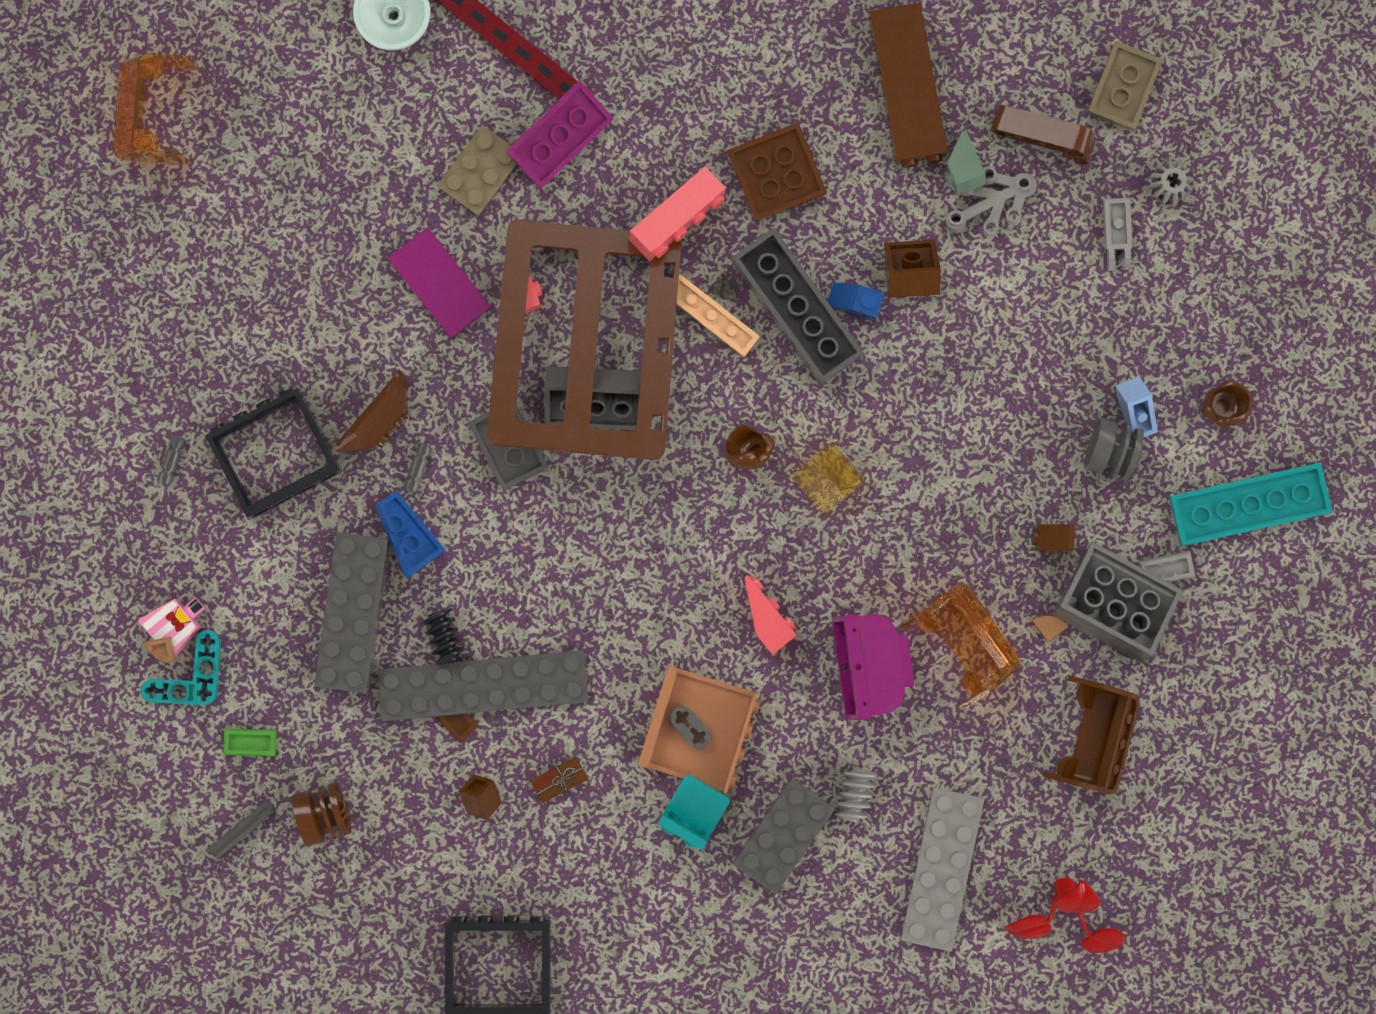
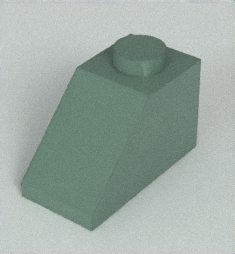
M967 131L961 133L947 162V173L944 174L948 187L954 188L956 195L986 185V174Z

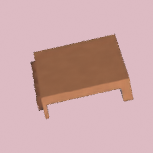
M668 665L638 766L651 768L679 778H684L685 775L691 774L711 787L725 793L728 792L729 788L734 789L738 774L733 772L736 763L741 764L746 749L741 748L744 738L749 739L753 724H750L749 720L752 713L757 714L761 699H757L758 693ZM678 706L688 707L710 732V742L706 747L702 749L693 748L673 726L670 716L674 708ZM677 711L675 713L677 715L676 723L683 722L687 728L691 725L687 720L689 715L687 711L684 713ZM692 727L690 729L694 735L692 741L694 743L699 741L703 744L705 742L703 737L706 733L704 731L699 733Z

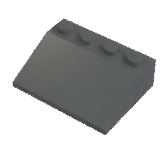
M1091 542L1065 587L1052 615L1143 664L1153 657L1183 590L1102 546Z

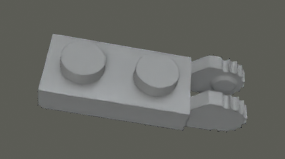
M1130 198L1104 199L1103 217L1108 271L1115 270V251L1123 250V269L1130 270L1132 249Z

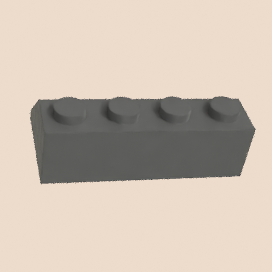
M547 366L544 385L545 424L561 425L564 421L568 367ZM594 369L590 426L592 428L636 430L641 371Z

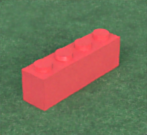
M704 167L632 228L629 233V241L649 261L655 256L660 258L667 252L670 243L674 240L676 242L680 241L687 234V229L692 224L695 226L700 224L706 217V212L711 208L717 209L724 202L726 187Z

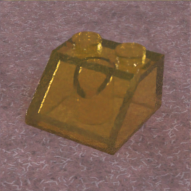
M833 441L791 476L823 515H826L865 482Z

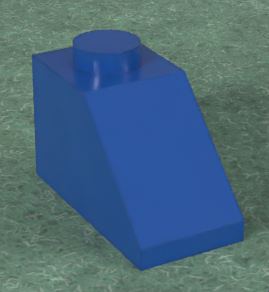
M833 282L828 303L832 309L875 322L884 293L861 285Z

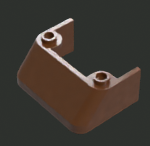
M1069 675V681L1080 684L1076 692V698L1079 705L1085 707L1073 757L1066 756L1058 763L1057 775L1043 772V777L1112 795L1116 792L1120 783L1139 710V697L1137 694L1107 684Z

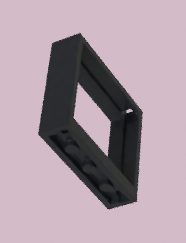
M291 387L279 393L280 397L273 401L266 399L255 405L257 409L249 413L247 411L240 412L232 417L234 421L226 425L219 423L215 425L216 427L210 429L211 433L205 435L246 517L249 519H253L343 472L307 401L298 388L293 390ZM297 401L329 464L252 504L220 440Z
M460 915L452 916V920H447L445 922V1014H551V920H545V916L538 915L530 916V920H519L518 915H506L504 920H493L491 915L478 916V920H467V916ZM454 931H542V1004H454Z

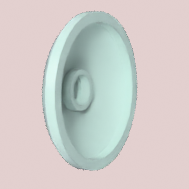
M355 0L353 16L359 33L371 45L383 50H400L416 43L425 33L430 21V4L428 0ZM391 13L398 14L396 20H390L389 16Z

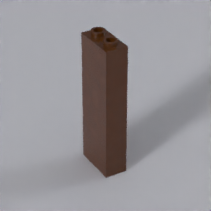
M914 3L870 11L868 19L895 165L902 164V168L916 166L918 161L927 160L928 164L940 162L942 157L947 155L948 149L921 4Z

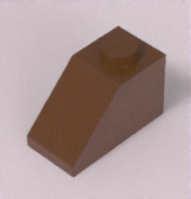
M1036 525V530H1032L1031 545H1035V551L1060 553L1074 551L1075 525Z

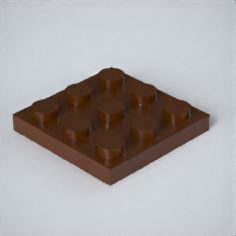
M799 122L727 150L755 222L827 195Z

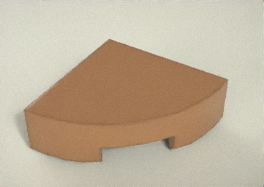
M1041 616L1032 620L1046 642L1069 627L1064 621L1053 616Z
M172 637L144 642L147 651L156 659L165 663L176 662Z

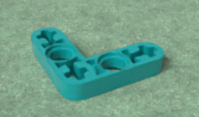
M205 630L197 636L193 681L147 680L141 687L143 699L153 703L208 705L213 703L218 695L221 638L218 633ZM207 634H210V638L215 640V644L210 645L209 653L215 652V657H200L201 652L206 653L207 647L205 644H202V639H206ZM205 660L211 661L214 665V670L209 675H204L200 670V665ZM199 678H213V683L207 682V690L211 691L212 695L207 697L206 701H203V696L198 694L199 691L204 689V682L199 683ZM155 683L156 688L166 689L165 683H168V700L164 699L165 694L161 693L155 694L154 698H152L151 693H147V688L152 687V684ZM179 684L183 685L186 689V696L181 700L173 696V688Z

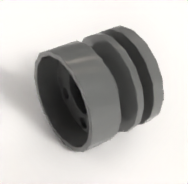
M1100 417L1090 438L1084 461V469L1101 474L1107 464H1110V477H1116L1120 471V479L1129 481L1142 454L1144 431L1143 429L1135 428L1131 435V426L1126 425L1119 435L1117 434L1118 424L1116 421Z

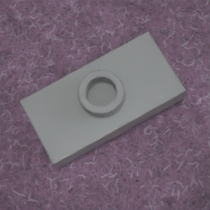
M1190 551L1138 561L1139 567L1166 582L1196 577Z

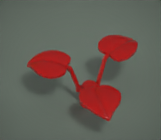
M1060 878L1054 882L1055 897L1051 898L1052 904L1047 918L1043 915H1030L1004 926L1008 933L1023 939L1041 938L1051 932L1052 927L1049 923L1053 921L1055 909L1057 908L1062 912H1077L1087 936L1081 940V946L1085 950L1092 953H1105L1115 950L1125 943V935L1117 929L1103 928L1094 933L1089 931L1082 913L1096 910L1100 906V899L1086 882L1081 880L1075 886V882L1071 878Z

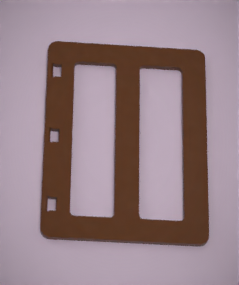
M522 220L512 221L508 225L487 438L492 445L658 460L664 455L681 241L676 242L674 240L668 245L669 249L660 258L655 256L650 261L636 430L630 432L597 429L590 426L604 257L607 254L635 257L645 256L629 241L630 231ZM535 247L571 250L579 254L564 421L561 425L520 422L515 418L531 251ZM664 264H673L672 278L664 277ZM658 339H667L666 354L657 352ZM652 416H661L660 431L651 429Z

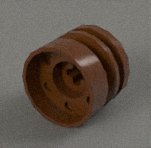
M337 782L328 784V791L324 786L318 787L319 799L317 800L311 790L292 795V807L301 838L307 847L325 842V829H328L333 839L339 837V829L343 836L351 834L349 806Z

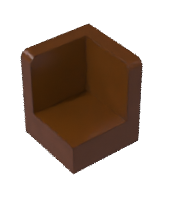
M474 774L459 790L466 812L485 820L502 803L494 780Z

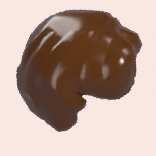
M1225 380L1208 393V399L1203 402L1201 412L1203 416L1208 417L1219 427L1229 428L1230 426L1240 425L1247 421L1248 416L1252 412L1254 399L1244 385L1234 380Z
M742 424L729 434L724 446V457L729 464L742 470L758 469L764 462L769 460V454L773 451L775 442L768 433L756 432L755 428Z

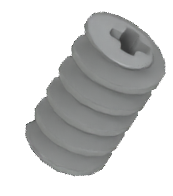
M850 767L852 771L844 772V775L850 781L842 782L841 784L848 791L839 793L846 800L845 802L837 803V806L842 808L843 812H837L835 816L844 820L862 823L860 819L868 818V814L862 811V809L870 808V804L864 799L872 798L873 796L866 789L875 787V784L869 778L877 777V773Z

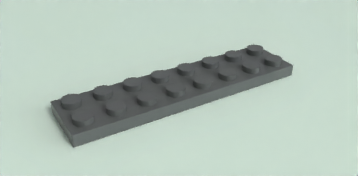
M584 650L378 670L382 721L589 702Z

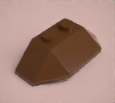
M400 369L332 447L336 452L376 450L378 447L382 449L390 441L391 436L389 434L395 427L397 429L401 428L407 421L408 417L406 414L409 411L406 375Z

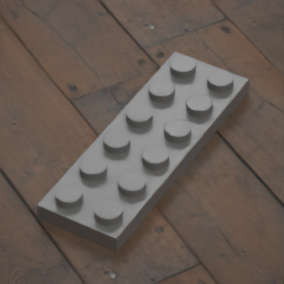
M933 787L901 941L952 952L984 798Z

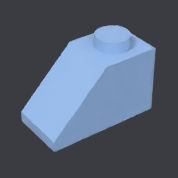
M1137 377L1116 385L1118 402L1127 425L1131 426V435L1135 428L1143 429L1144 437L1157 433L1152 394L1141 378Z

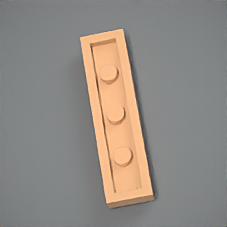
M679 274L677 306L738 354L745 357L760 336Z

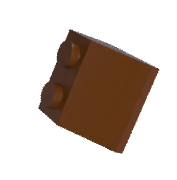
M935 240L884 243L886 285L889 298L940 295L941 268Z

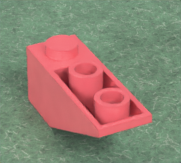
M747 575L744 577L755 634L773 655L797 636L794 632L797 627L788 616L784 619L778 613L780 606L771 596L768 599L761 592L764 587L755 576L750 578Z

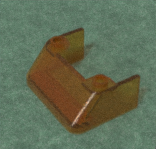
M148 53L128 59L122 63L119 70L112 145L113 152L119 159L133 162L189 166L190 161L182 153L157 151V137L151 131L142 129L146 79H158L163 75L165 68L198 71V65L191 56Z
M960 582L901 625L903 629H906L917 622L918 627L927 633H933L937 630L967 671L962 676V688L970 696L959 706L961 710L966 709L993 692L1020 666L1018 654L974 592L965 583Z

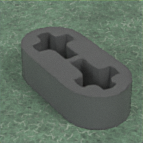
M678 706L674 708L670 716L673 726L693 748L702 749L706 747L710 742V732L688 707ZM677 711L682 713L688 712L687 720L691 724L688 728L683 722L676 723L677 715L675 713ZM692 727L699 733L702 731L706 733L703 737L705 740L703 744L699 741L696 743L692 741L694 738L693 733L690 731Z

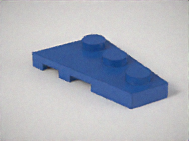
M397 491L379 502L375 507L406 579L445 551V548Z

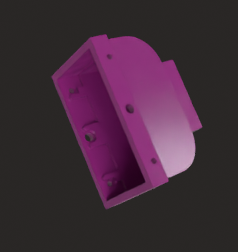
M852 614L832 617L845 720L871 719V716L887 714L896 710L903 701L905 687L915 686L908 634L897 635L893 623L886 617L877 614L864 616ZM844 665H848L849 669L847 671L843 669Z

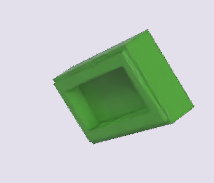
M224 729L223 755L276 756L277 730Z

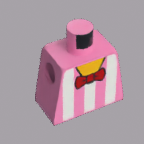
M196 597L185 606L179 599H174L138 621L153 640L172 637L175 657H177L202 628L195 617L204 611L205 607Z

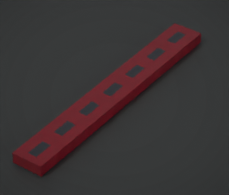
M436 0L557 99L577 82L575 78L478 0Z

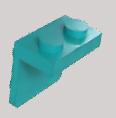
M687 774L663 812L658 825L662 826L661 829L667 834L677 835L684 839V843L689 847L699 848L703 851L711 833L728 807L730 798L693 775Z

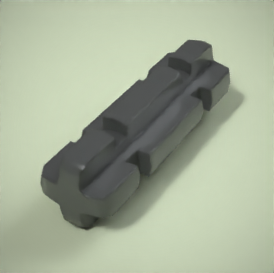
M178 436L171 437L169 443L171 447L166 451L161 466L163 470L159 472L157 478L158 483L166 486L172 484L174 478L172 474L176 472L182 455L180 451L184 449L186 443L184 438Z
M418 443L415 451L417 455L413 457L408 472L409 479H406L404 484L405 490L413 493L418 491L420 485L418 482L419 479H422L428 461L426 458L427 456L429 457L432 450L430 445Z

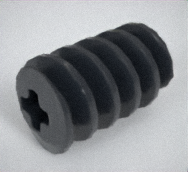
M452 608L427 615L428 618L422 622L423 626H431L425 634L427 636H434L428 642L429 645L437 646L432 651V655L441 656L435 661L436 665H444L466 658L459 655L465 650V647L456 646L462 638L453 637V634L459 630L458 627H450V624L456 619L455 617L446 616L452 611Z

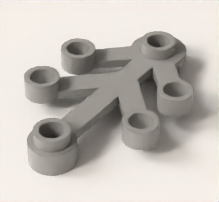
M992 167L984 168L985 174L992 173L994 175L990 179L986 178V184L996 183L1008 188L997 191L978 187L962 193L961 195L963 196L972 195L984 198L985 200L962 212L954 210L948 213L946 216L947 229L952 233H960L965 229L966 221L992 208L989 220L983 225V232L987 237H995L999 232L998 223L1005 201L1015 197L1013 206L1006 213V221L1009 225H1018L1021 222V210L1025 198L1032 196L1036 191L1037 183L1035 178L1027 173L1010 177L998 174ZM1021 182H1027L1029 185L1027 187H1021L1019 184ZM1011 214L1018 215V218L1012 220L1009 218V216ZM957 216L961 220L959 222H953L951 219ZM992 225L996 229L994 231H988L986 228Z

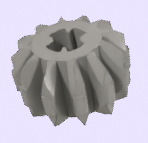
M1167 161L1165 167L1159 164L1156 167L1157 172H1153L1150 176L1155 182L1151 183L1149 187L1151 189H1158L1153 196L1157 198L1162 194L1163 204L1169 200V197L1172 205L1178 203V198L1184 201L1187 198L1186 193H1190L1193 190L1189 183L1194 181V177H1186L1190 168L1187 167L1182 171L1180 169L1182 166L1181 162H1177L1174 167L1171 161ZM1170 178L1174 179V184H1176L1174 187L1169 186L1170 182L1168 180Z

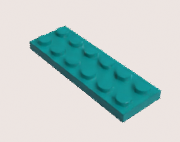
M1321 463L1169 496L1180 546L1333 513Z

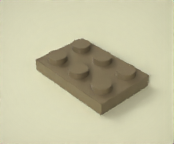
M1115 41L1087 113L1134 132L1163 59Z
M481 125L437 187L479 217L517 166L513 159L505 152L510 144Z

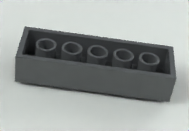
M775 228L732 257V264L820 386L863 356L864 352Z
M336 532L314 687L364 694L370 692L391 545L389 539Z

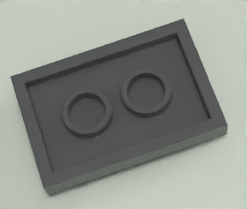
M516 405V420L520 422H525L518 406ZM489 412L468 422L503 492L549 468L540 450L492 445L487 438Z

